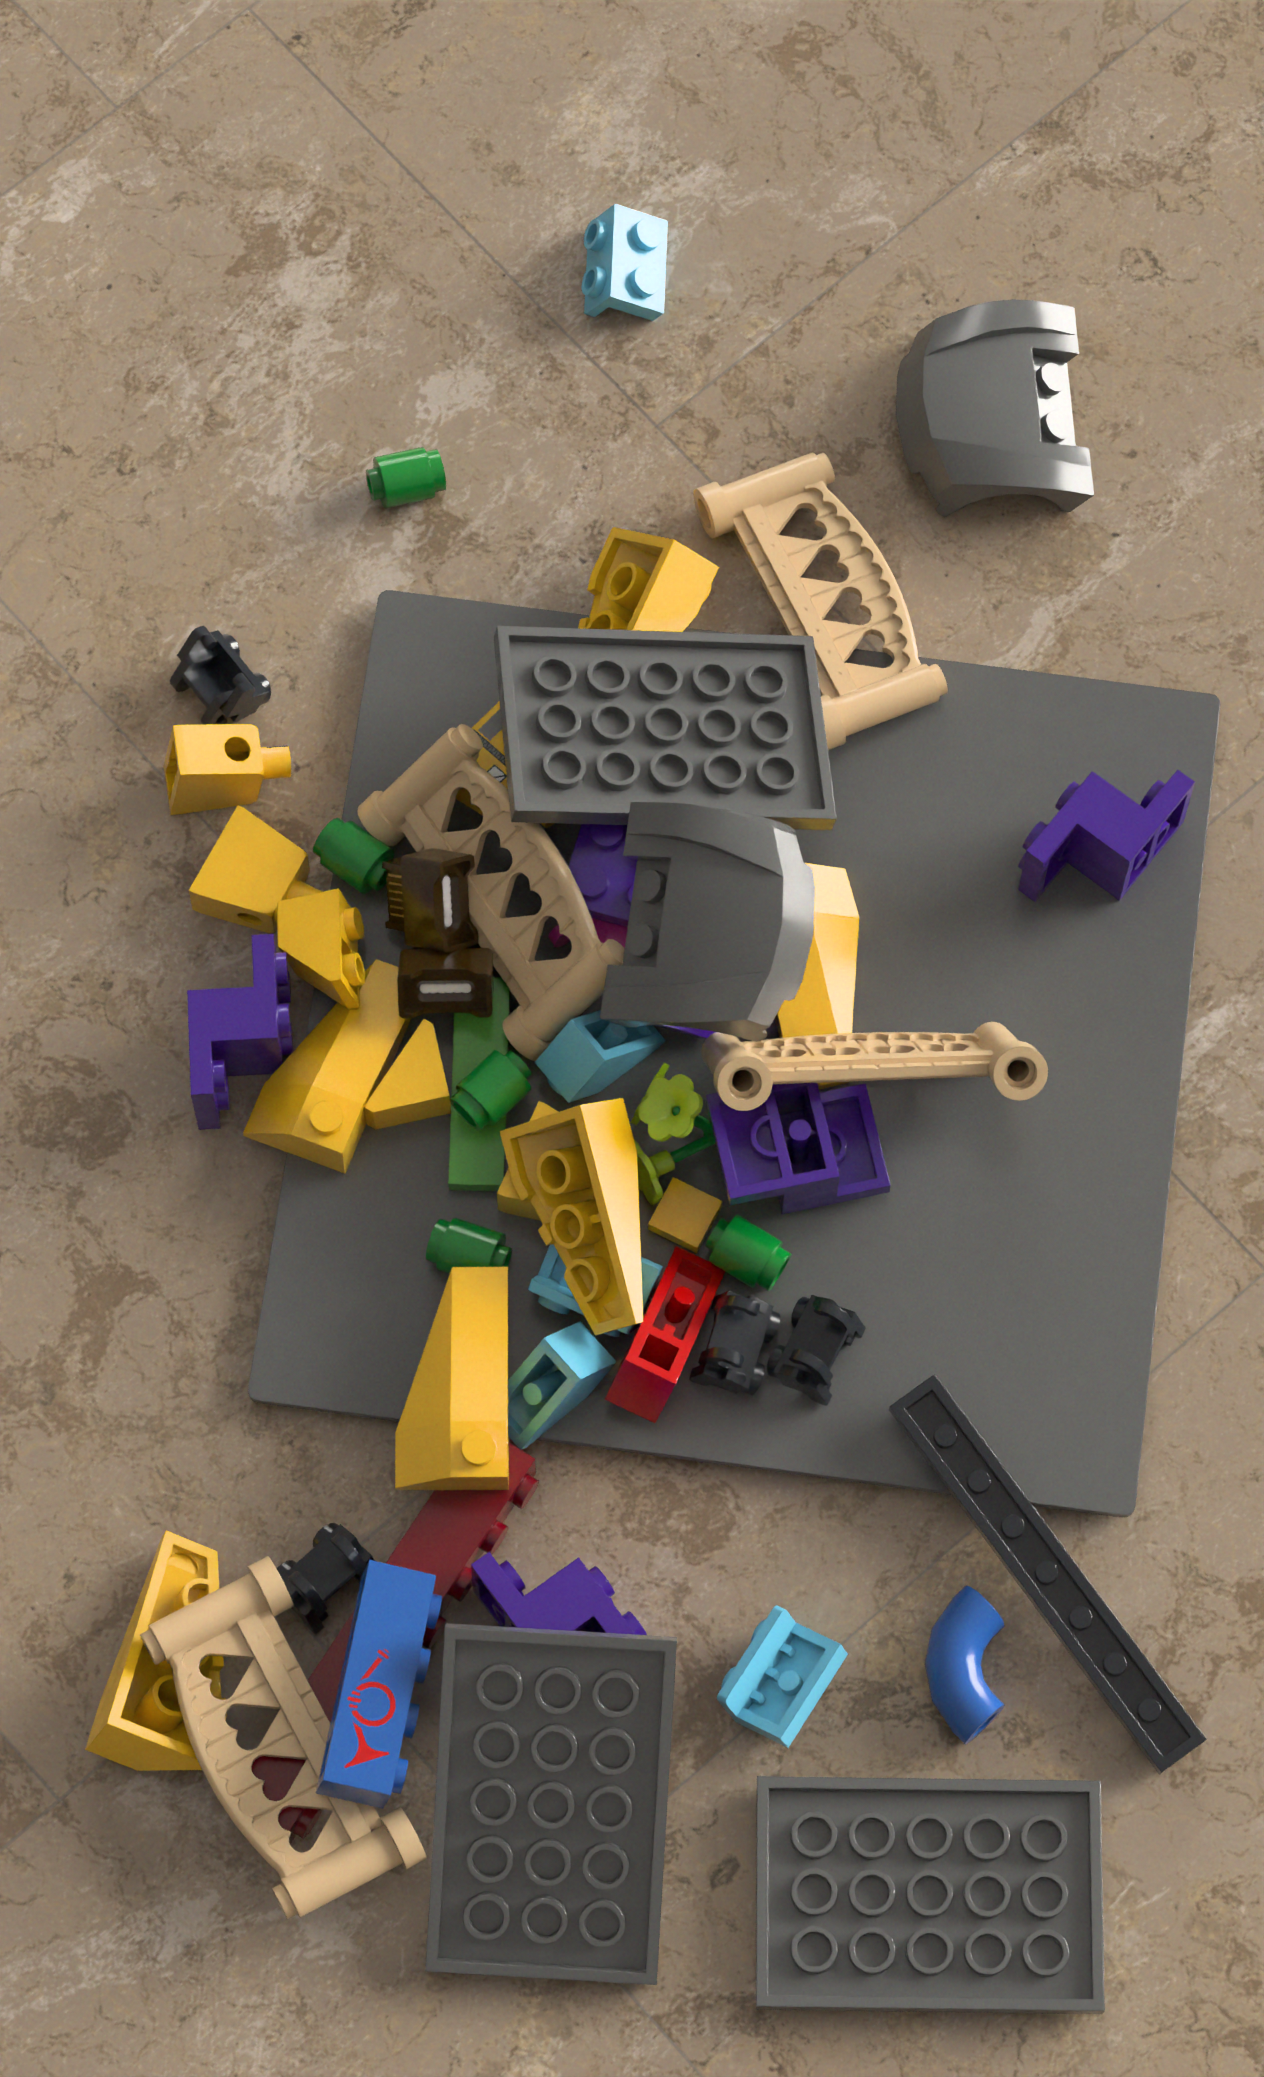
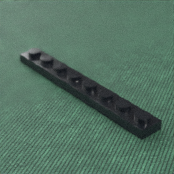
M935 1374L889 1406V1411L1158 1774L1160 1775L1204 1743L1207 1738Z

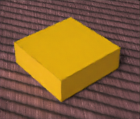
M673 1177L648 1223V1230L698 1253L722 1208V1201Z

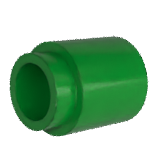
M418 447L373 458V468L366 470V481L371 499L373 501L380 499L385 509L432 499L435 497V492L446 490L445 471L437 449L426 451L424 447Z
M334 818L324 827L313 846V853L320 857V864L361 894H366L372 889L379 891L387 884L386 869H382V862L393 859L394 850L373 837L355 822L347 821L345 823L339 818Z
M493 1050L456 1085L458 1092L450 1098V1102L458 1114L471 1127L481 1131L487 1124L494 1126L532 1090L527 1080L532 1073L523 1060L514 1052L508 1051L503 1055L499 1051Z
M738 1214L731 1222L722 1218L712 1231L705 1247L713 1251L709 1258L710 1263L749 1287L755 1289L757 1286H760L768 1292L781 1276L792 1255L781 1248L783 1243L781 1240Z
M453 1218L451 1222L439 1219L429 1238L426 1260L437 1264V1270L450 1274L452 1267H509L512 1248L505 1246L506 1235L504 1233L458 1218Z

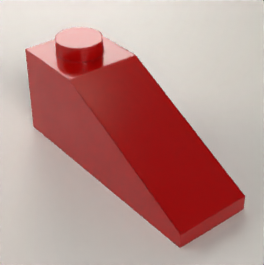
M678 1246L675 1247L644 1312L643 1322L639 1323L605 1400L656 1423L678 1381L725 1271L701 1257Z

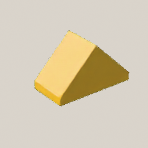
M426 1019L422 1020L364 1106L366 1124L373 1129H382L451 1113L450 1095L434 1026Z

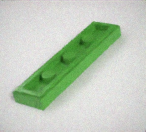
M494 977L493 1010L490 1017L478 1018L470 1013H454L451 1097L458 1092L456 1085L493 1050H497L503 1055L508 1052L509 1040L504 1033L502 1024L503 1020L510 1014V989L502 977ZM451 1104L449 1190H499L505 1176V1151L500 1131L506 1129V1115L494 1126L487 1124L481 1131H477L458 1114Z

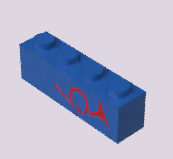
M369 1560L361 1576L316 1794L382 1809L392 1792L401 1794L408 1767V1760L399 1758L403 1737L412 1739L420 1707L419 1704L410 1703L414 1682L424 1683L431 1650L422 1648L426 1628L435 1629L442 1602L441 1595L433 1594L436 1575Z

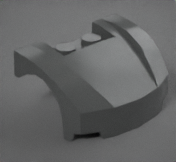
M1034 300L990 301L938 317L917 332L909 353L900 362L897 374L896 419L904 457L912 474L921 473L932 497L939 502L936 508L939 515L947 517L968 504L984 498L1005 494L1042 496L1058 504L1061 511L1071 512L1094 496L1089 448L1079 447L1075 444L1067 362L1079 354L1074 307Z
M631 802L623 856L637 860L623 964L607 965L600 1019L628 1028H637L638 1026L669 1025L714 1031L755 1042L765 1039L767 1037L766 1029L770 1027L784 1000L791 1001L796 997L803 980L814 934L815 883L813 870L803 862L795 835L796 831L784 823L745 812L683 803Z

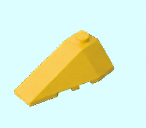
M612 527L590 575L587 591L594 595L589 618L580 619L578 628L683 632L697 616L702 603L709 596L712 581L719 567L674 539Z
M805 863L812 868L815 883L814 934L803 980L796 997L791 1001L784 1000L774 1018L780 1038L852 1033L859 915L846 869ZM822 1082L817 1084L820 1090L848 1082Z
M376 959L365 971V983L359 985V1008L349 1010L338 1002L264 1083L243 1131V1136L341 1173H346L366 1126L364 1106L390 1069L411 1018L404 1019L399 1016L397 966Z
M619 1098L578 1105L500 1131L513 1186L522 1201L530 1200L543 1224L538 1229V1232L546 1246L554 1244L566 1267L564 1279L594 1335L642 1323L643 1300L637 1149L624 1099Z
M452 1267L395 1432V1490H509L508 1267Z
M167 1530L162 1535L102 1694L85 1748L86 1751L137 1771L202 1770L184 1725L176 1694L173 1670L166 1661L157 1665L154 1664L140 1634L150 1630L148 1625L220 1589L217 1551ZM211 1655L201 1661L199 1670L204 1677L212 1680L210 1685L211 1694L217 1699L225 1700L226 1698L221 1697L220 1670L224 1667L223 1656Z

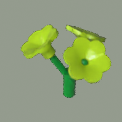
M665 1062L649 1085L630 1123L637 1126L641 1120L648 1124L649 1136L660 1142L666 1141L672 1136L684 1138L689 1135L693 1126L704 1132L703 1137L670 1153L667 1150H663L650 1157L642 1151L640 1145L634 1140L637 1149L638 1188L644 1192L646 1199L651 1205L658 1203L660 1198L663 1197V1191L659 1183L660 1176L674 1170L675 1163L715 1144L710 1121L699 1115L703 1107V1100L700 1094L694 1092L692 1080L683 1074H677L670 1080L666 1079L670 1065Z

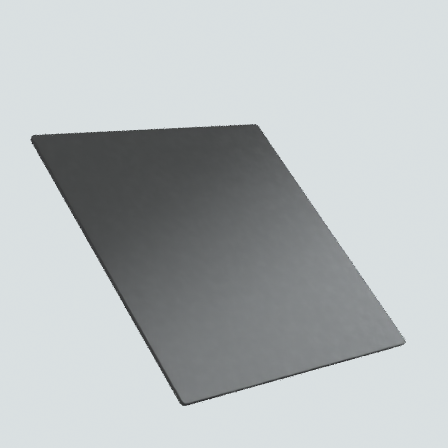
M393 590L383 591L377 601L342 821L345 823L353 821L366 830L357 812L362 802L374 791L384 792L450 728H457L460 724H465L472 728L499 702L494 634L497 626L578 628L580 619L589 618V615ZM686 628L683 631L702 633H726L694 628ZM855 649L845 663L887 668L892 665L893 659L884 652ZM918 657L921 665L927 664L931 666L937 664L941 668L947 683V694L940 696L939 701L846 736L844 745L828 750L837 820L832 830H794L796 831L795 835L804 863L846 869L859 915L852 1033L931 1032L969 1034L974 1033L984 1023L997 1022L1004 1025L1018 1041L1026 1042L1039 1051L1047 1063L1048 1077L1043 1089L1037 1095L1021 1101L1012 1100L1002 1095L993 1085L989 1076L849 1081L845 1084L820 1089L819 1092H825L866 1083L890 1180V1192L782 1214L778 1196L729 1205L716 1144L675 1163L674 1170L659 1177L663 1195L674 1177L722 1201V1208L698 1253L648 1230V1223L659 1202L651 1205L646 1199L644 1192L638 1188L641 1257L663 1266L654 1291L676 1246L709 1261L713 1251L705 1247L712 1231L722 1218L731 1222L737 1214L781 1240L783 1242L781 1248L792 1254L781 1276L769 1292L760 1286L753 1289L725 1272L715 1294L717 1296L729 1290L743 1297L752 1295L774 1306L773 1311L780 1314V1323L774 1338L770 1343H762L757 1362L764 1364L765 1372L763 1380L754 1395H748L743 1392L735 1394L715 1385L704 1386L689 1380L692 1368L699 1366L700 1354L706 1350L713 1328L715 1312L711 1308V1303L678 1381L656 1423L605 1400L636 1329L630 1334L621 1332L619 1337L607 1334L594 1335L583 1314L571 1309L569 1314H561L542 1306L538 1302L540 1295L529 1291L528 1287L532 1278L538 1275L550 1246H546L538 1232V1229L543 1224L539 1220L499 1211L497 1205L498 1191L449 1190L450 1113L377 1130L366 1124L345 1174L287 1152L248 1385L250 1399L260 1404L399 1422L450 1275L437 1270V1264L426 1260L429 1238L439 1219L451 1222L453 1218H458L504 1233L506 1235L505 1246L512 1248L511 1261L508 1267V1380L544 1337L579 1321L583 1323L616 1360V1364L589 1396L536 1440L951 1495L889 1411V1406L935 1374L1033 1506L1121 1518L1130 1516L1134 1512L1137 1497L1219 724V698L1209 693ZM1177 769L1195 781L1183 824L1120 901L1068 863L1036 902L1018 890L1022 870L1018 865L1026 853V850L1022 848L1025 839L1040 821L1048 825L1059 812L1055 805L1062 793L1073 781L1081 785L1093 771L1139 805L1156 781L1161 780L1166 784ZM455 799L447 831L477 829L482 824L483 815ZM554 823L548 828L541 825L569 867L581 824ZM493 830L485 838L476 871L477 875L506 872L512 865L510 851L500 847L499 835ZM406 836L396 846H389L394 850L393 859L416 852ZM523 873L519 874L515 879L505 914L507 918L535 915L542 907L540 895L535 891H530L529 879ZM333 874L330 890L339 888L350 907H357L362 916L364 938L358 940V953L363 961L365 971L376 959L399 967L401 950L413 949V947L405 944L404 931L385 928V921H389L387 884L379 891L372 889L366 894H361ZM552 916L544 923L535 955L536 961L563 959L571 952V941L560 947H555L550 941L549 933L554 927L559 925L558 921ZM493 966V976L501 977ZM315 987L306 1037L337 1003ZM510 991L511 1014L520 1004ZM603 995L580 1016L601 1010ZM423 1013L415 1018H411L392 1065L422 1020L426 1019L434 1026L451 1098L454 1013ZM775 1019L770 1027L766 1029L767 1037L765 1039L780 1038ZM653 1025L665 1039V1042L657 1050L601 1092L570 1103L551 1088L546 1075L536 1065L535 1061L523 1056L509 1042L508 1051H512L520 1057L532 1073L527 1079L532 1090L506 1114V1129L529 1122L538 1101L560 1112L582 1104L623 1098L629 1122H631L638 1105L664 1062L670 1065L666 1079L670 1080L677 1074H683L692 1080L694 1092L700 1094L703 1100V1107L699 1115L710 1121L706 1106V1095L717 1092L714 1087V1075L702 1059L701 1051L706 1039L692 1037ZM737 1037L740 1042L751 1041L748 1039ZM641 1120L637 1126L630 1123L634 1140L648 1157L663 1150H667L669 1153L703 1137L704 1132L693 1126L692 1131L684 1138L672 1136L668 1140L660 1142L649 1136L648 1124ZM505 1155V1174H506V1172H507V1170H508V1163H507V1159H506V1155ZM811 1295L832 1299L839 1307L854 1311L866 1327L862 1337H855L851 1346L842 1345L830 1369L833 1374L832 1385L829 1389L832 1397L827 1406L814 1402L801 1391L782 1385L779 1379L770 1377L767 1373V1363L771 1352L778 1345L786 1346L795 1329L792 1327L791 1317L796 1303L800 1298H810Z

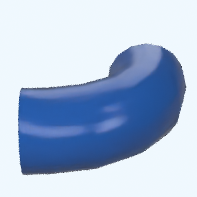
M964 1586L952 1598L933 1625L925 1659V1669L932 1702L952 1732L965 1745L977 1737L1005 1706L992 1693L984 1681L981 1667L984 1650L992 1638L1005 1627L1004 1621L995 1608L970 1586Z

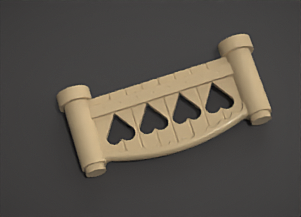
M812 452L720 486L717 482H712L698 487L693 491V498L700 522L709 537L716 538L733 530L735 531L788 635L813 636L828 750L844 745L846 736L939 701L940 696L947 694L948 688L944 674L937 664L931 666L927 664L921 665L918 660L917 645L910 616L892 571L863 526L845 505L828 490L827 484L835 481V475L825 453L816 455ZM801 508L813 510L817 516L815 525L823 528L826 533L820 540H808L779 534L794 513ZM823 550L835 552L839 557L837 567L842 568L848 574V578L840 583L803 578L801 576L817 554ZM846 592H853L860 597L859 609L867 612L871 618L864 625L823 619L840 595ZM867 635L879 636L884 642L882 652L887 653L893 659L892 665L887 668L845 662L860 641Z
M460 724L457 728H450L384 792L374 791L359 805L357 812L366 830L387 846H396L406 836L416 852L434 848L472 854L474 856L475 867L467 876L470 920L478 930L479 945L481 948L492 950L493 966L520 1004L503 1020V1030L509 1042L519 1053L530 1060L536 1061L571 1019L579 1017L603 995L607 965H622L625 948L613 939H608L605 943H601L598 939L593 920L581 891L564 858L539 823L511 822L508 789L485 769L480 767L476 760L479 757V751L483 748L482 740L472 728L465 724ZM461 788H465L470 793L471 805L478 806L483 813L482 824L477 829L448 832L447 828L456 795ZM493 830L499 835L500 847L510 851L512 865L506 872L477 875L476 871L485 838ZM523 873L529 879L530 891H535L540 895L542 907L535 915L507 918L505 914L515 879L519 874ZM552 916L558 921L559 933L566 935L570 939L572 944L571 952L563 959L536 961L535 955L544 923Z
M997 1022L984 1023L974 1033L969 1034L931 1032L842 1033L765 1039L757 1042H740L736 1036L716 1032L704 1041L701 1051L704 1063L714 1075L713 1081L716 1092L726 1105L739 1111L753 1110L762 1105L768 1099L773 1084L989 1076L993 1085L1002 1095L1012 1100L1021 1101L1037 1095L1043 1089L1048 1077L1047 1063L1039 1051L1026 1042L1018 1041L1004 1025Z
M266 1556L247 1566L249 1574L148 1625L150 1630L140 1634L155 1665L163 1661L170 1664L173 1670V1679L184 1725L201 1769L231 1820L256 1851L281 1877V1883L273 1887L272 1891L285 1917L289 1919L295 1915L301 1918L401 1864L407 1870L426 1860L427 1856L411 1822L401 1807L379 1817L373 1806L316 1794L330 1722L274 1618L278 1614L294 1607L277 1568L270 1557ZM213 1655L253 1659L234 1694L228 1699L220 1700L215 1698L210 1692L212 1680L200 1673L199 1665L205 1657ZM234 1706L280 1709L260 1745L253 1750H244L237 1744L238 1730L231 1728L225 1720L227 1711ZM268 1756L303 1759L306 1761L287 1795L282 1800L271 1801L263 1794L265 1781L255 1777L252 1772V1764L257 1758ZM287 1807L332 1810L333 1812L313 1847L306 1852H298L291 1847L289 1843L291 1832L283 1829L278 1822L280 1812Z

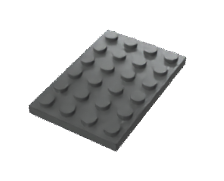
M497 626L494 634V648L511 822L628 825L631 802H666L694 804L745 812L784 823L793 829H833L837 816L813 636Z
M446 1623L425 1971L657 1985L677 1637Z
M757 1776L756 2010L1103 2014L1105 2011L1101 1781Z

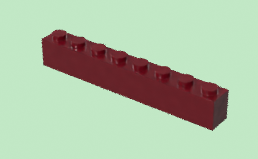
M509 1443V1490H434L386 1562V1564L436 1575L433 1594L441 1595L442 1602L435 1629H425L422 1645L428 1649L434 1645L445 1628L447 1620L442 1615L454 1598L461 1602L472 1588L471 1564L480 1559L484 1552H490L492 1555L497 1550L509 1528L503 1522L514 1506L520 1509L526 1506L539 1484V1480L534 1478L536 1474V1459ZM354 1611L308 1679L329 1722H331ZM262 1756L253 1762L252 1772L255 1777L265 1781L263 1785L265 1797L271 1801H279L287 1795L306 1760ZM287 1807L280 1812L278 1822L283 1829L291 1832L290 1844L296 1835L304 1839L310 1833L320 1817L321 1809Z

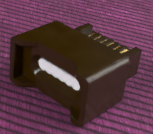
M430 848L383 861L382 869H386L389 913V921H385V928L404 931L405 944L411 947L449 953L460 948L476 945L478 943V930L471 922L469 916L467 877L475 867L474 856L472 854Z
M479 943L449 953L417 947L401 950L397 977L399 1016L406 1019L415 1018L423 1013H470L478 1018L490 1017L493 1010L494 993L492 950L481 948Z

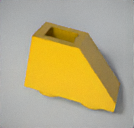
M339 888L277 901L278 948L281 952L287 953V961L296 975L347 1009L359 1008V985L365 983V969L361 956L358 953V940L364 938V924L359 909L357 907H350Z

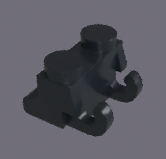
M205 626L197 627L191 632L177 654L181 662L171 676L170 684L177 692H183L189 688L193 690L207 708L201 718L203 725L226 724L229 717L233 722H237L255 713L259 706L267 703L271 697L269 681L260 673L253 674L240 658L239 645L231 635H222L219 630L209 632Z
M729 1290L715 1296L711 1306L715 1312L714 1324L706 1350L700 1354L699 1366L692 1368L689 1380L704 1386L715 1385L735 1394L743 1392L748 1395H754L763 1380L765 1372L764 1364L757 1362L762 1343L768 1344L771 1342L780 1323V1314L773 1311L774 1306L752 1295L743 1297Z
M811 1295L810 1298H800L796 1303L791 1317V1324L795 1329L786 1346L778 1345L771 1352L767 1363V1373L770 1377L779 1379L782 1385L801 1391L814 1402L827 1406L832 1397V1394L829 1392L833 1378L830 1369L842 1345L851 1346L855 1337H862L866 1327L854 1311L839 1307L832 1299Z
M330 1523L317 1532L313 1539V1549L297 1563L293 1560L286 1561L278 1566L277 1570L294 1605L292 1609L316 1635L324 1628L322 1622L329 1617L324 1602L353 1576L360 1584L361 1576L369 1560H375L360 1545L357 1538L341 1524Z

